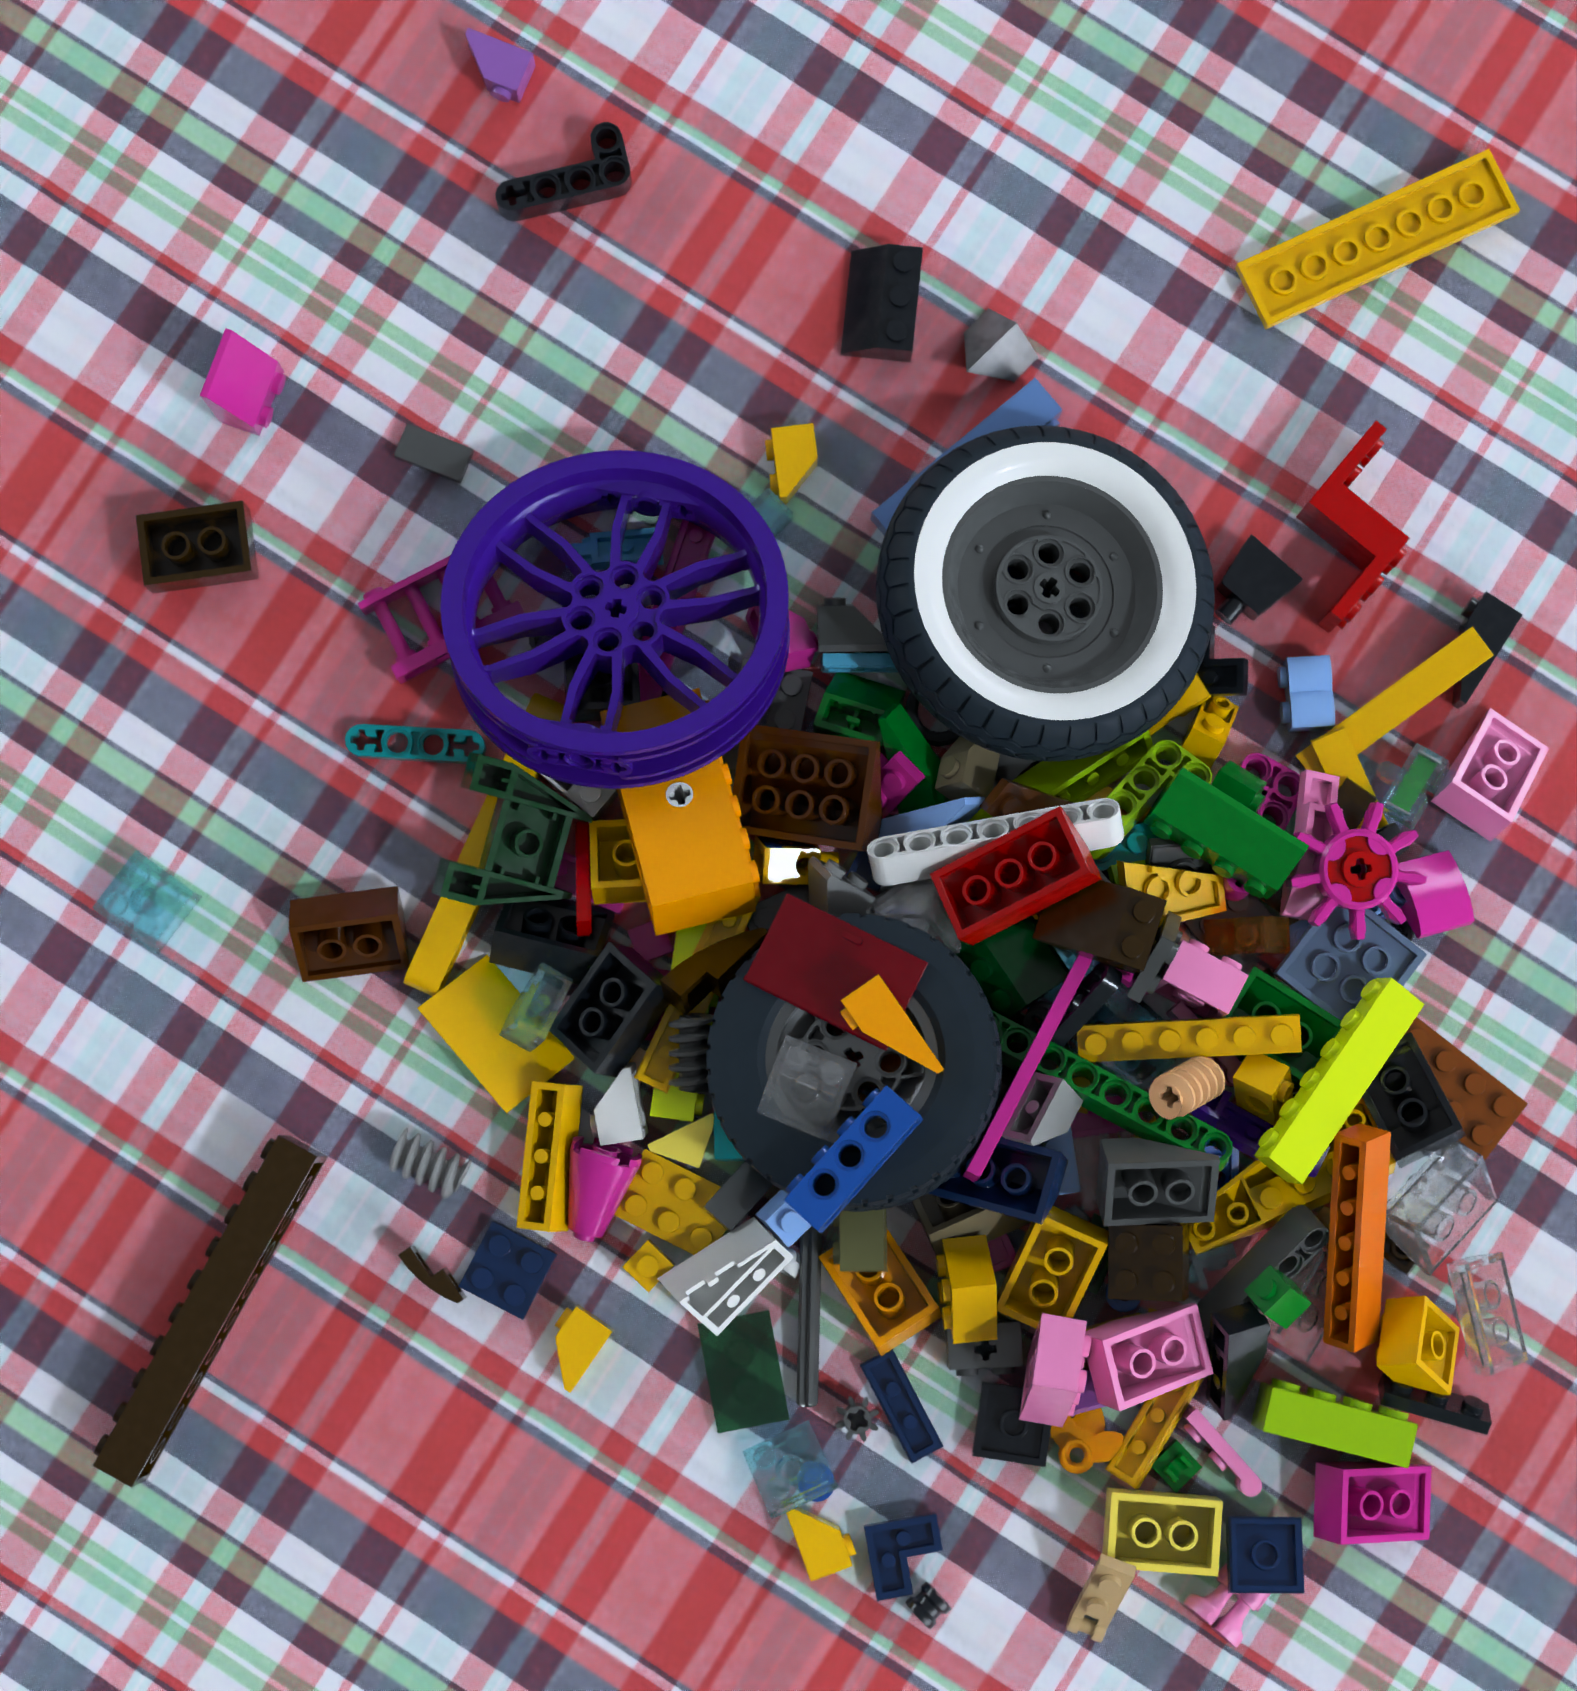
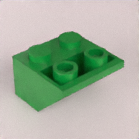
M836 673L821 700L813 723L814 733L880 742V752L884 755L885 749L878 719L893 703H901L902 705L906 691L850 673Z

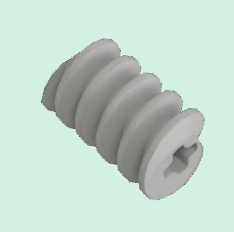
M406 1128L392 1151L389 1171L396 1172L403 1166L402 1177L408 1179L416 1172L415 1184L421 1186L429 1179L428 1191L434 1192L442 1186L441 1197L447 1199L460 1187L472 1161L469 1160L460 1167V1154L456 1153L450 1160H447L446 1147H442L435 1154L433 1153L434 1141L430 1140L425 1146L421 1147V1134L417 1133L411 1140H408V1128Z

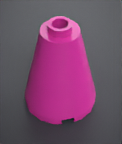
M585 1136L573 1137L570 1145L568 1228L574 1232L573 1236L586 1242H593L595 1237H603L641 1165L642 1155L639 1153L633 1157V1149L620 1143L600 1146L599 1138L595 1137L593 1144L583 1143Z

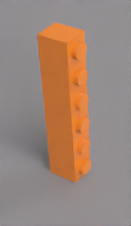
M1361 1123L1339 1131L1334 1137L1323 1343L1353 1353L1379 1341L1391 1143L1390 1131Z

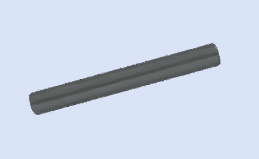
M812 1226L800 1237L796 1403L801 1407H813L818 1404L821 1261L818 1256L821 1255L822 1234Z

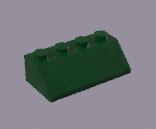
M937 890L921 902L955 954L970 969V972L978 981L992 1009L1008 1019L1012 1018L1064 982L1069 969L1052 945L1032 939L1037 923L1032 915L974 945H970L958 940Z

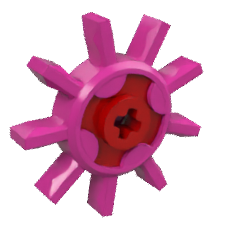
M1371 802L1369 804L1360 829L1348 828L1343 811L1338 803L1325 805L1326 818L1331 825L1333 835L1323 843L1310 834L1302 832L1293 834L1294 837L1309 845L1307 850L1315 855L1311 873L1295 874L1285 880L1286 887L1304 888L1311 884H1316L1324 897L1322 902L1312 911L1307 921L1312 926H1320L1327 921L1335 907L1349 911L1348 929L1350 938L1354 940L1365 939V909L1378 906L1385 917L1394 924H1403L1407 920L1402 910L1391 900L1389 895L1393 891L1396 882L1409 886L1426 884L1427 876L1416 871L1399 870L1395 854L1400 849L1411 845L1419 835L1416 830H1408L1398 833L1390 841H1387L1377 834V827L1382 818L1384 804L1379 802ZM1360 865L1361 872L1351 874V866Z

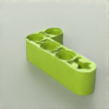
M1161 740L1154 744L1107 796V798L1117 801L1120 809L1128 813L1127 815H1121L1124 837L1152 807L1163 787L1182 767L1211 784L1212 773L1210 768L1176 742ZM1165 759L1172 765H1162L1157 760ZM1136 784H1145V785H1147L1150 789H1149V790H1141V789L1137 788L1135 785H1136ZM1116 846L1093 850L1090 853L1093 859H1102L1108 856Z

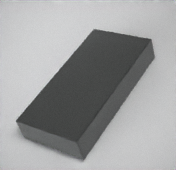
M407 423L394 457L461 484L474 450Z

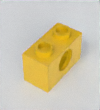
M1264 1054L1247 1055L1233 1076L1236 1105L1274 1126L1281 1117L1279 1116L1281 1107L1287 1100L1293 1098L1294 1083L1291 1080L1290 1067Z

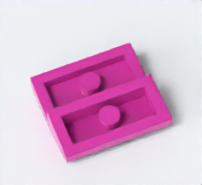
M1449 850L1398 863V869L1401 871H1416L1427 876L1426 884L1409 886L1396 882V885L1407 901L1400 909L1418 939L1471 925L1475 921L1466 884Z

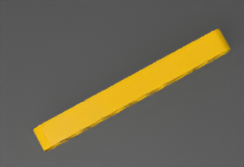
M534 693L525 711L538 718L560 721L564 704ZM505 754L503 761L514 763L538 780L540 773L522 765ZM487 794L457 862L479 867L498 797ZM440 897L406 972L403 982L405 985L430 996L435 995L444 988L481 905L475 906Z

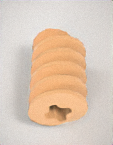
M1195 1056L1156 1077L1150 1085L1148 1095L1154 1110L1161 1117L1172 1120L1176 1117H1183L1220 1096L1225 1089L1226 1080L1222 1069L1215 1061L1208 1057Z

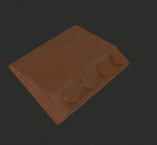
M756 725L740 741L732 795H736L741 810V817L739 818L742 828L746 827L747 833L752 835L867 852L869 843L879 838L882 819L880 742Z

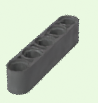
M1298 1205L1289 1210L1197 1303L1208 1352L1211 1313L1246 1302H1251L1260 1312L1261 1310L1244 1290L1269 1265H1272L1287 1277L1293 1279L1327 1244L1329 1230L1308 1206Z

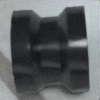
M927 1581L921 1586V1592L916 1597L910 1596L905 1601L912 1612L929 1629L936 1625V1618L939 1615L947 1614L952 1609Z

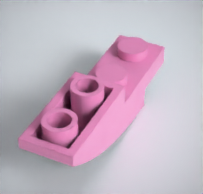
M1312 770L1300 772L1294 833L1310 834L1322 843L1333 835L1331 825L1326 818L1324 806L1330 803H1337L1340 776ZM1307 850L1287 878L1295 874L1311 873L1313 871L1315 855ZM1284 882L1280 915L1308 921L1312 911L1322 902L1324 897L1316 884H1311L1304 888L1286 887V882Z

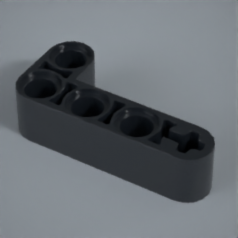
M602 122L593 128L590 137L594 160L502 182L495 192L501 216L511 222L521 221L626 195L631 188L632 178L620 129L610 122ZM605 138H611L616 141V144L609 149L601 148L598 145ZM613 171H619L624 174V177L618 182H611L606 178ZM579 179H585L590 182V185L584 190H577L572 187L573 183ZM545 187H551L556 190L555 194L550 198H542L538 195L539 191ZM526 192L531 193L532 202H528ZM515 196L517 204L510 205L509 198Z

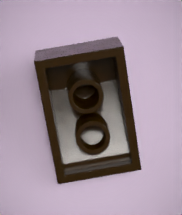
M1100 880L1041 910L1032 939L1137 975L1145 969L1167 900L1129 887Z

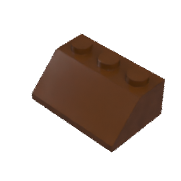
M398 886L290 900L288 928L302 982L409 968L410 959L405 918Z

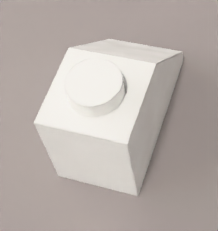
M635 1062L628 1063L621 1070L594 1109V1115L590 1116L592 1134L594 1137H599L600 1146L641 1140L648 1134L639 1080L634 1078L637 1072Z

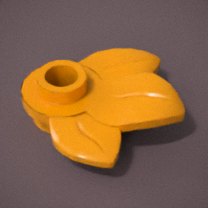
M1101 1408L1077 1414L1074 1418L1067 1416L1063 1428L1051 1426L1050 1431L1052 1439L1060 1447L1058 1452L1060 1464L1065 1470L1074 1474L1088 1471L1094 1463L1110 1461L1120 1450L1124 1439L1121 1433L1105 1431V1418ZM1074 1448H1080L1084 1452V1458L1081 1462L1076 1463L1071 1460L1070 1453Z

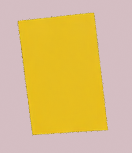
M486 955L417 1009L507 1114L531 1094L532 1081L547 1082L573 1061L575 1057L548 1030V1025L497 965L489 963L490 957Z

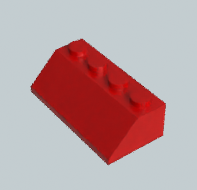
M1061 806L930 873L958 940L970 945H974L1102 880L1088 846Z

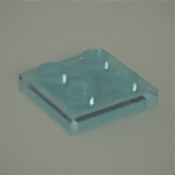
M809 1420L742 1451L771 1519L839 1488Z

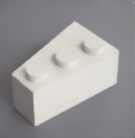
M752 1217L657 1279L685 1309L718 1336L794 1256L755 1217Z

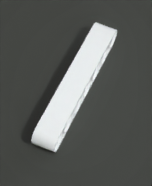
M1100 798L1060 805L1088 846L1089 851L1116 846L1124 839L1120 805L1114 799ZM1059 806L876 838L867 846L873 879L877 884L883 886L931 879L930 873Z

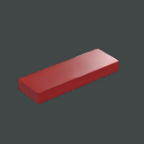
M576 822L577 936H590L592 934L590 828L588 822Z

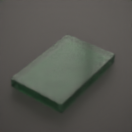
M769 1310L736 1316L718 1336L711 1332L704 1324L698 1323L717 1433L790 1420Z

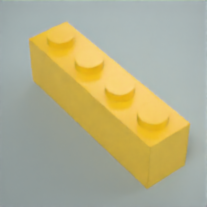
M532 1081L516 1228L546 1232L568 1231L570 1145L573 1137H577L579 1134L583 1095L582 1085Z

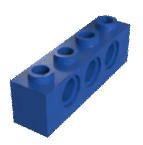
M887 1085L881 1091L875 1088L862 1103L865 1107L864 1111L856 1119L852 1116L849 1117L836 1132L840 1136L830 1148L824 1145L812 1158L811 1163L814 1164L812 1169L805 1176L801 1173L798 1174L785 1189L788 1195L784 1201L821 1234L924 1120L918 1112ZM877 1118L885 1120L887 1124L885 1134L879 1138L869 1137L867 1134L869 1122ZM849 1147H856L861 1152L859 1163L853 1167H846L841 1161L842 1153ZM826 1175L832 1176L835 1180L834 1191L827 1196L818 1195L816 1191L818 1179Z

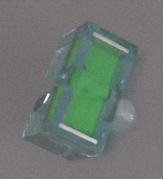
M1416 743L1402 768L1389 761L1381 762L1376 767V777L1381 782L1390 786L1381 802L1384 804L1383 814L1414 830L1428 806L1427 796L1425 795L1428 791L1435 794L1450 769L1449 760Z

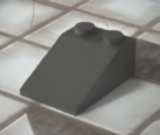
M1141 1138L1100 1139L1096 1203L1103 1226L1214 1222L1220 1164L1219 1156Z

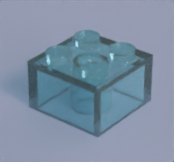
M136 850L92 909L147 950L159 954L202 896L149 856Z

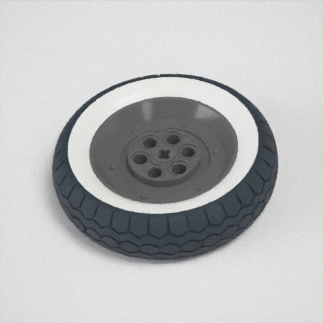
M1020 426L1003 429L966 442L940 458L911 486L895 510L882 542L876 574V603L885 645L899 675L915 698L937 720L957 735L984 749L1025 760L1067 761L1091 757L1118 748L1153 727L1177 704L1192 683L1205 656L1214 618L1215 593L1209 554L1204 538L1192 513L1177 491L1156 469L1128 449L1095 434L1066 427ZM1043 551L1050 554L1053 564L1041 561L1038 552ZM1007 568H1017L1022 574V579H1013L1009 575ZM1069 571L1079 572L1083 577L1084 583L1073 581ZM1043 588H1046L1050 591L1048 593V598L1042 595L1044 590ZM1014 602L1021 607L1022 615L1011 613L1007 603ZM1069 606L1079 607L1084 614V618L1074 617L1070 612ZM1044 621L1050 624L1053 634L1043 633L1039 628L1038 622Z

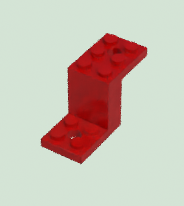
M1377 420L1296 516L1297 519L1362 570L1318 623L1328 633L1336 626L1343 629L1363 607L1358 603L1359 599L1365 602L1385 580L1380 574L1384 573L1387 575L1408 552L1403 546L1410 538L1348 488L1362 472V469L1357 465L1359 464L1365 468L1385 444L1380 437L1387 428Z

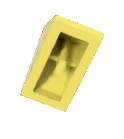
M714 1113L647 1144L649 1150L700 1168L714 1129Z

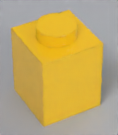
M648 1239L622 1267L645 1290L650 1292L659 1282L657 1278L670 1271L675 1263Z

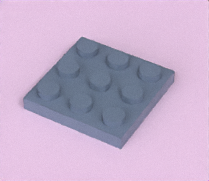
M1335 907L1327 921L1320 926H1312L1310 924L1273 974L1298 994L1342 1020L1346 1013L1351 1009H1355L1362 999L1360 996L1361 991L1369 981L1375 978L1392 977L1404 986L1427 954L1370 908L1365 909V939H1351L1348 929L1349 911Z

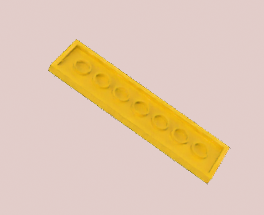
M1487 149L1237 263L1235 269L1266 330L1517 215L1520 212V208L1490 149Z

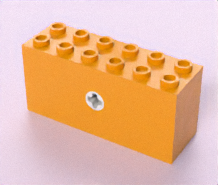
M692 689L702 699L700 689ZM669 695L625 705L622 709L617 732H633L657 727L684 717L691 712ZM608 710L600 711L601 725H605ZM722 756L692 773L670 781L643 787L616 789L656 936L756 911L755 898L761 897L758 884L760 882L759 872L755 860L751 861L748 833L746 827L742 828L739 818L741 817L740 805L737 796L732 795L730 770L728 764L723 763Z

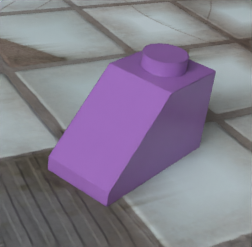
M467 28L465 35L468 46L487 91L499 101L509 102V100L520 103L536 66L533 53Z

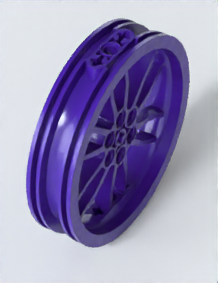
M628 450L591 452L564 458L525 474L498 492L478 511L458 539L445 570L440 605L442 630L450 656L455 683L466 709L482 732L504 753L542 775L570 784L608 789L643 787L685 776L710 764L736 746L763 717L779 689L789 655L790 621L787 573L780 548L769 526L755 507L730 484L703 468L666 455ZM617 509L611 533L610 567L605 571H594L566 539L549 527L578 515ZM634 511L645 516H659L654 533L637 563L622 561V545L629 514H633ZM672 518L683 519L705 529L735 552L695 562L656 581H650L664 552ZM533 536L563 561L575 578L572 582H568L535 567L514 552V550ZM502 563L535 591L564 606L562 608L518 614L476 628V615L480 597L489 580ZM748 570L754 583L753 587L712 597L678 599L701 585L741 571ZM624 584L632 585V586H630V587H628V588H621V587H620L621 585H624ZM591 594L597 595L594 598H584L585 596ZM649 605L659 606L655 609L646 608ZM759 606V627L754 648L749 660L739 674L732 671L701 644L670 628L713 621ZM583 625L589 626L588 628L583 630L576 629L577 627ZM557 635L532 650L490 665H483L478 649L525 637ZM642 636L651 637L648 640L644 641L638 640V638ZM608 646L615 647V649L611 651L602 650L603 648ZM665 652L697 666L726 688L706 703L671 673L660 656ZM580 653L584 654L569 684L560 721L538 718L526 712L506 698L495 685V683L541 672ZM640 663L667 695L691 713L657 727L633 732H617L623 709L625 667L628 664ZM597 672L612 674L611 698L605 725H601L600 728L586 723H574L580 702Z

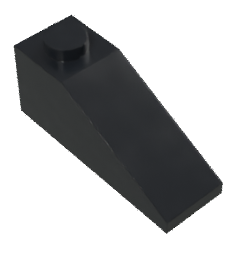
M1487 591L1478 599L1471 597L1460 614L1465 619L1459 627L1458 636L1473 626L1494 656L1454 684L1452 706L1457 709L1468 702L1523 615Z
M1251 1302L1211 1313L1209 1356L1214 1374L1207 1376L1206 1399L1224 1421L1231 1419L1267 1352L1270 1324L1266 1316L1260 1314Z

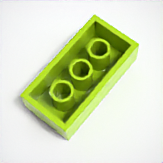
M1272 1378L1271 1384L1260 1383L1251 1422L1252 1426L1267 1433L1409 1468L1418 1424L1408 1420L1409 1413L1379 1405L1378 1411L1372 1410L1373 1404L1348 1396H1344L1343 1401L1339 1402L1336 1401L1337 1395L1313 1387H1308L1307 1393L1300 1392L1301 1386L1277 1378Z

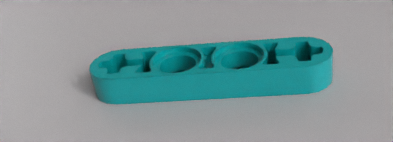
M357 724L351 727L345 736V744L348 750L356 757L368 759L467 764L468 757L462 749H453L454 756H448L451 748L449 736H455L453 741L455 744H466L467 738H473L474 744L479 745V749L472 752L485 755L486 752L485 741L480 734L472 730ZM365 732L369 739L379 740L378 732H384L381 738L383 751L377 752L378 746L376 744H365L364 750H359V746L353 743V739L359 738L360 733ZM397 733L404 734L408 739L406 749L400 753L392 752L388 748L390 737ZM433 735L441 737L444 743L442 751L436 755H430L424 750L425 740Z

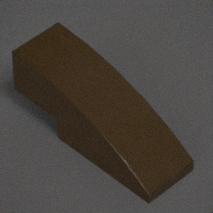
M762 927L734 935L695 953L677 965L660 979L665 1000L684 1015H687L710 992H713L722 999L721 995L729 981L736 977L735 973L742 964L753 957L752 954L760 948L768 931Z

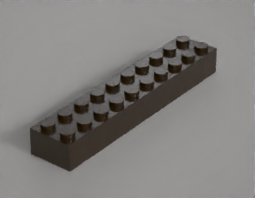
M278 1135L276 1140L271 1138L267 1142L260 1155L264 1162L258 1172L252 1171L242 1187L246 1194L239 1205L235 1203L232 1205L223 1223L228 1226L220 1238L218 1236L214 1237L206 1250L205 1256L209 1257L205 1267L202 1271L197 1269L189 1280L187 1289L191 1291L184 1303L178 1302L171 1312L168 1321L172 1325L165 1336L160 1335L153 1344L149 1353L154 1356L147 1369L142 1367L131 1384V1388L135 1389L133 1395L128 1402L123 1401L116 1410L112 1419L116 1422L114 1429L110 1435L104 1434L94 1450V1454L98 1456L93 1464L94 1467L131 1488L148 1479L328 1157L327 1155L290 1135Z

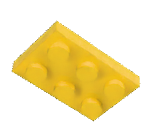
M644 1149L641 1165L614 1215L693 1255L723 1237L726 1231L703 1208L721 1186Z

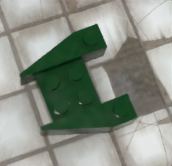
M470 752L460 787L498 797L479 867L441 857L431 893L475 906L571 899L572 893L555 888L554 885L573 818L592 823L593 817L514 763Z

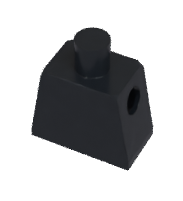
M1251 534L1242 545L1216 588L1226 599L1215 610V613L1229 625L1242 612L1254 621L1290 593L1303 578Z

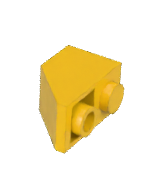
M813 423L771 428V439L765 440L767 461L774 460L775 474H769L771 495H778L779 505H787L817 467L818 455Z
M1214 696L1206 700L1199 706L1180 746L1211 769L1225 745L1239 706L1231 703L1224 696Z

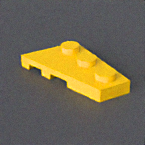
M1117 861L1119 885L1167 900L1158 927H1160L1168 911L1182 917L1181 922L1227 911L1223 877L1218 874Z

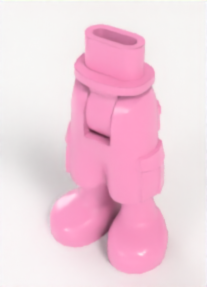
M1226 1563L1218 1572L1217 1581L1220 1584L1212 1593L1205 1597L1191 1594L1185 1599L1183 1604L1197 1617L1212 1626L1211 1628L1234 1648H1237L1243 1639L1241 1628L1250 1609L1258 1612L1271 1593H1228ZM1233 1594H1236L1238 1600L1224 1616L1218 1618L1227 1601Z

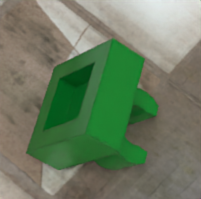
M1174 1439L1159 1454L1152 1468L1177 1493L1202 1466Z

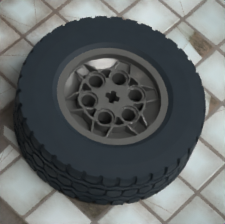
M860 913L841 914V916L834 914L833 916L929 963L905 1013L945 1070L937 1074L890 1047L887 1051H884L846 1031L840 1036H832L828 1032L830 1023L745 982L743 978L749 971L759 950L757 949L752 954L753 957L749 961L746 960L735 973L736 977L729 981L721 995L723 997L721 1002L717 1004L712 1018L714 1022L710 1026L707 1045H709L706 1051L707 1081L714 1110L729 1141L732 1142L734 1148L753 1169L783 1191L798 1174L801 1173L805 1176L812 1169L814 1164L811 1163V1160L824 1145L830 1148L840 1136L836 1132L849 1117L852 1116L856 1119L864 1111L865 1107L862 1105L860 1092L865 1086L875 1085L880 1091L886 1085L918 1112L924 1120L842 1210L850 1212L877 1211L893 1208L899 1204L903 1205L935 1190L939 1185L959 1171L958 1169L965 1165L975 1153V1149L980 1144L994 1117L1000 1097L1003 1074L1002 1050L997 1025L981 986L970 972V969L958 956L952 953L951 949L927 932L894 918L886 919L885 916L861 915ZM814 1049H822L826 1052L825 1062L819 1067H811L807 1064L808 1054ZM852 1052L857 1057L863 1055V1059L858 1060L861 1065L856 1069H853L851 1065H844V1062L849 1061L847 1055ZM889 1054L898 1055L901 1058V1064L896 1071L888 1073L881 1069V1062L885 1056ZM831 1082H837L842 1086L840 1097L834 1101L825 1100L823 1097L824 1087ZM879 1118L873 1119L867 1126V1134L871 1138H879L887 1130L886 1121ZM856 1147L845 1149L841 1156L842 1164L846 1167L857 1165L861 1159V1152ZM822 1176L816 1183V1191L821 1196H827L835 1189V1180L832 1176Z

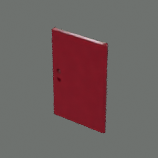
M787 893L743 980L887 1051L889 1046L863 1033L859 1026L854 1030L850 1028L840 1013L841 1010L846 1008L841 1000L879 974L905 1011L929 963Z

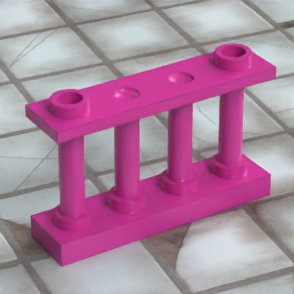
M450 556L384 590L382 587L374 588L363 595L364 600L358 602L365 616L375 611L397 654L395 658L397 663L390 667L400 684L450 659L444 635L419 589L436 579H439L441 585L443 584ZM494 576L491 577L484 589L493 605L491 609L492 614L482 619L476 616V628L525 613L518 600L511 603L510 600L505 599ZM407 595L430 639L427 642L429 646L418 652L415 649L410 650L388 607V604Z

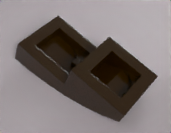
M415 1246L407 1248L398 1255L406 1267L423 1284L437 1294L455 1303H459L467 1298L463 1290L458 1287V1283L448 1268H443L436 1274H433Z

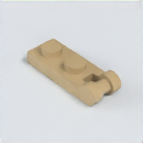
M1101 1553L1069 1614L1065 1629L1075 1634L1078 1631L1090 1635L1091 1640L1101 1643L1112 1618L1135 1578L1136 1566ZM1085 1615H1088V1616H1090V1617H1092V1618H1094V1619H1096V1620L1094 1621V1620L1088 1619V1618H1086V1617H1084V1616H1085Z

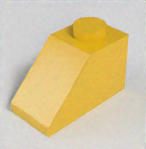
M579 1304L573 1311L567 1307L555 1324L560 1329L555 1339L564 1389L570 1393L614 1331L612 1327Z
M794 1504L785 1506L786 1514L811 1582L853 1566L850 1556L857 1553L849 1533L842 1535L838 1525Z

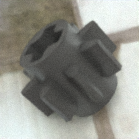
M848 1396L849 1406L846 1409L836 1407L837 1412L843 1415V1420L835 1423L836 1428L844 1426L847 1428L846 1440L848 1441L852 1438L853 1434H860L864 1442L866 1441L865 1432L869 1428L875 1431L878 1430V1426L871 1422V1417L877 1416L879 1410L872 1409L869 1411L867 1409L868 1397H865L860 1404L855 1403L852 1396ZM859 1409L863 1410V1417L867 1420L864 1425L858 1423L856 1428L851 1427V1419L847 1417L850 1412L856 1414Z

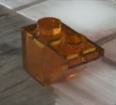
M1253 916L1204 920V942L1210 948L1208 953L1212 956L1288 954L1290 951L1289 918Z

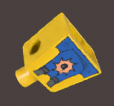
M755 835L753 860L756 862L762 884L808 885V861L812 856L825 863L828 859H831L839 864L838 852L821 851L817 844ZM801 858H804V860L802 861V863L796 865L797 862H798V860H800Z

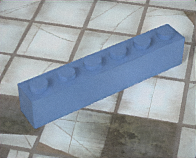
M1034 378L872 511L871 521L885 536L891 518L907 491L930 466L953 449L977 437L1003 429L1020 426H1059L1060 423L1057 419H1059L1063 409L1039 381Z

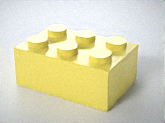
M1107 1487L1102 1554L1134 1565L1136 1570L1218 1577L1223 1501L1217 1496Z

